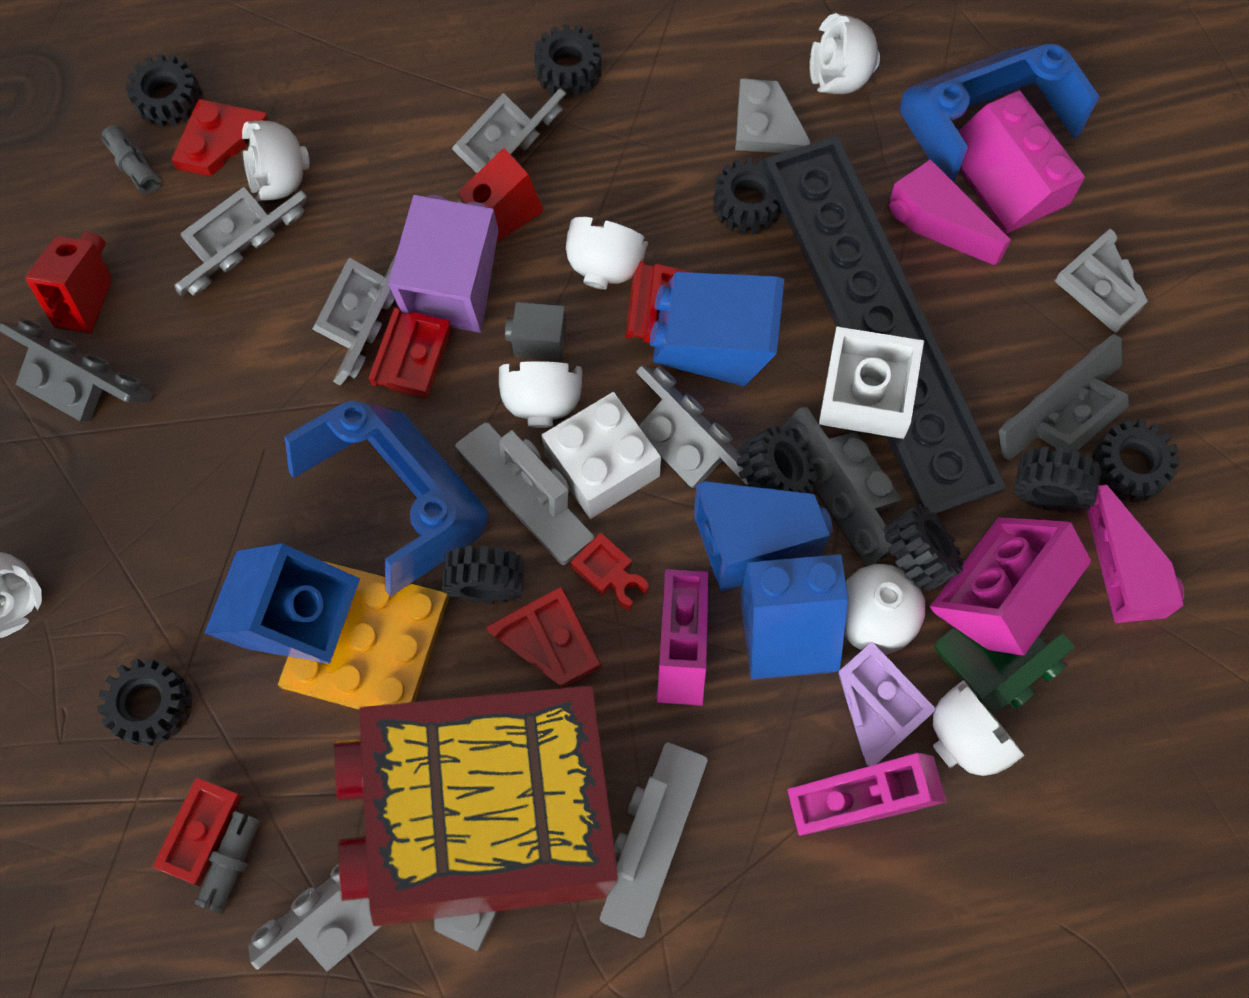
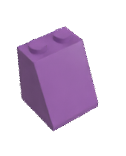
M413 195L388 282L402 313L411 314V312L450 320L452 328L481 333L498 235V225L494 209L478 202H469L467 204L452 202L438 195H429L428 197Z

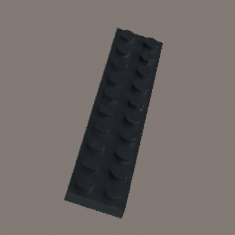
M838 135L765 158L763 164L764 171L835 326L924 341L910 426L904 439L886 436L917 505L926 506L929 508L930 514L934 512L939 516L1002 493L1006 489V485Z

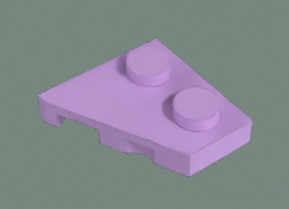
M873 642L867 645L838 673L867 767L879 763L936 710Z

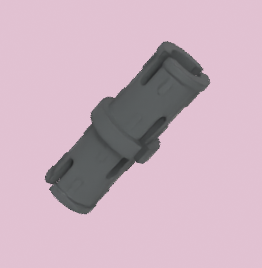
M111 125L105 128L102 132L103 137H101V140L115 156V164L120 171L132 179L140 193L151 194L157 191L161 186L159 182H162V180L148 164L147 155L143 149L130 140L121 126Z
M233 811L232 819L218 852L213 851L209 861H212L213 864L200 894L194 902L195 905L209 908L214 893L217 890L209 910L224 914V908L239 872L244 873L248 863H245L244 860L262 821L250 816L247 818L244 814ZM245 821H246V824H245V826H244V828H243V831H242V833L240 834V832H241V830H242V827H243V825H244V823H245Z

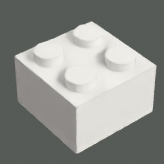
M836 327L819 425L904 439L912 419L924 341Z
M614 392L542 434L545 456L554 469L558 470L565 478L570 492L589 519H592L660 477L661 456Z

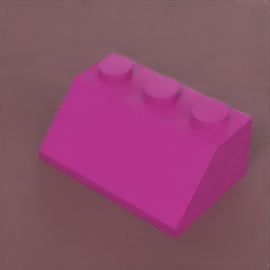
M1020 90L987 104L958 131L968 146L959 171L1005 234L1070 205L1085 178Z
M998 517L963 562L964 565L961 566L963 568L962 572L949 580L930 605L933 613L987 650L1025 656L1091 563V559L1071 522Z

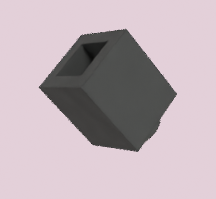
M516 302L514 317H507L505 326V340L512 343L514 357L562 361L567 328L565 306Z

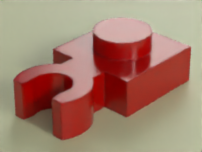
M602 533L596 536L570 562L571 568L600 595L603 596L610 588L616 591V599L619 605L628 611L633 608V601L625 595V591L628 588L636 587L645 595L649 592V585L642 576L627 573L632 567V560Z

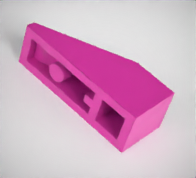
M931 159L894 184L888 207L891 209L893 216L899 222H904L912 232L992 265L1001 262L1011 239Z
M1108 485L1098 486L1096 502L1094 506H1090L1087 514L1114 622L1123 623L1167 618L1184 606V587L1179 577H1176L1173 564Z
M665 569L657 703L703 705L707 652L708 572Z
M920 753L787 789L799 836L904 814L947 802L934 756Z

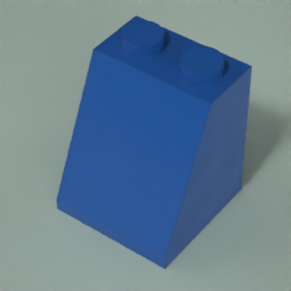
M675 272L666 286H660L656 296L655 309L660 310L659 320L655 322L650 335V346L655 347L652 363L745 387L777 354L784 279L773 276Z
M706 481L697 484L693 516L720 593L743 585L748 562L822 555L830 536L829 533H832L833 528L827 509L825 507L819 508L814 494Z
M283 543L236 551L205 633L244 649L330 663L360 578Z
M841 554L748 562L740 592L750 679L839 672L848 605Z

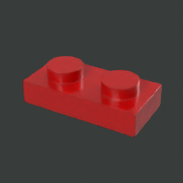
M196 777L152 868L191 884L201 886L212 861H209L213 851L217 852L232 819L233 811L236 812L243 796Z

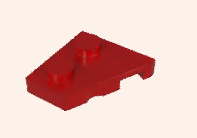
M198 99L171 159L175 168L213 176L225 165L227 159L237 155L247 146L244 141L245 139H242L244 124L249 121H269L267 114Z
M562 587L486 627L491 635L563 688L603 667Z

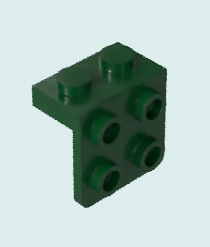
M955 627L935 643L937 654L962 681L964 680L976 694V697L992 715H995L1007 704L1014 710L1024 704L1036 693L1030 685L1040 676L1047 683L1068 666L1063 657L1075 648L1067 637L1061 633L1048 645L1038 636L1025 656L987 650Z

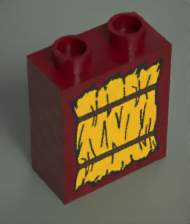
M592 686L359 707L361 739L334 742L337 800L364 798L366 835L339 839L338 841L341 900L350 901L369 898V911L373 926L606 898L618 882Z

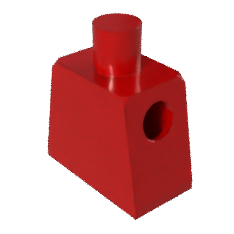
M505 148L495 155L458 193L463 204L478 202L494 209L498 225L496 242L544 211L528 173Z
M84 232L80 239L62 236L53 238L25 276L28 285L53 328L91 334L95 327L111 284V275L101 257L106 243L102 237L93 232Z

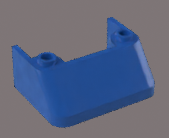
M1043 44L1011 48L912 85L903 94L900 103V113L929 160L931 159L955 182L968 146L951 120L961 117L967 108L1036 83L1072 138L1080 136L1100 96L1065 48L1056 44Z
M348 401L284 436L288 469L293 478L351 444L367 439L417 497L411 506L410 521L420 537L385 559V590L390 597L444 562L446 552L449 550L453 551V548L457 547L465 548V546L480 538L486 530L488 514L485 506L401 411L359 401Z

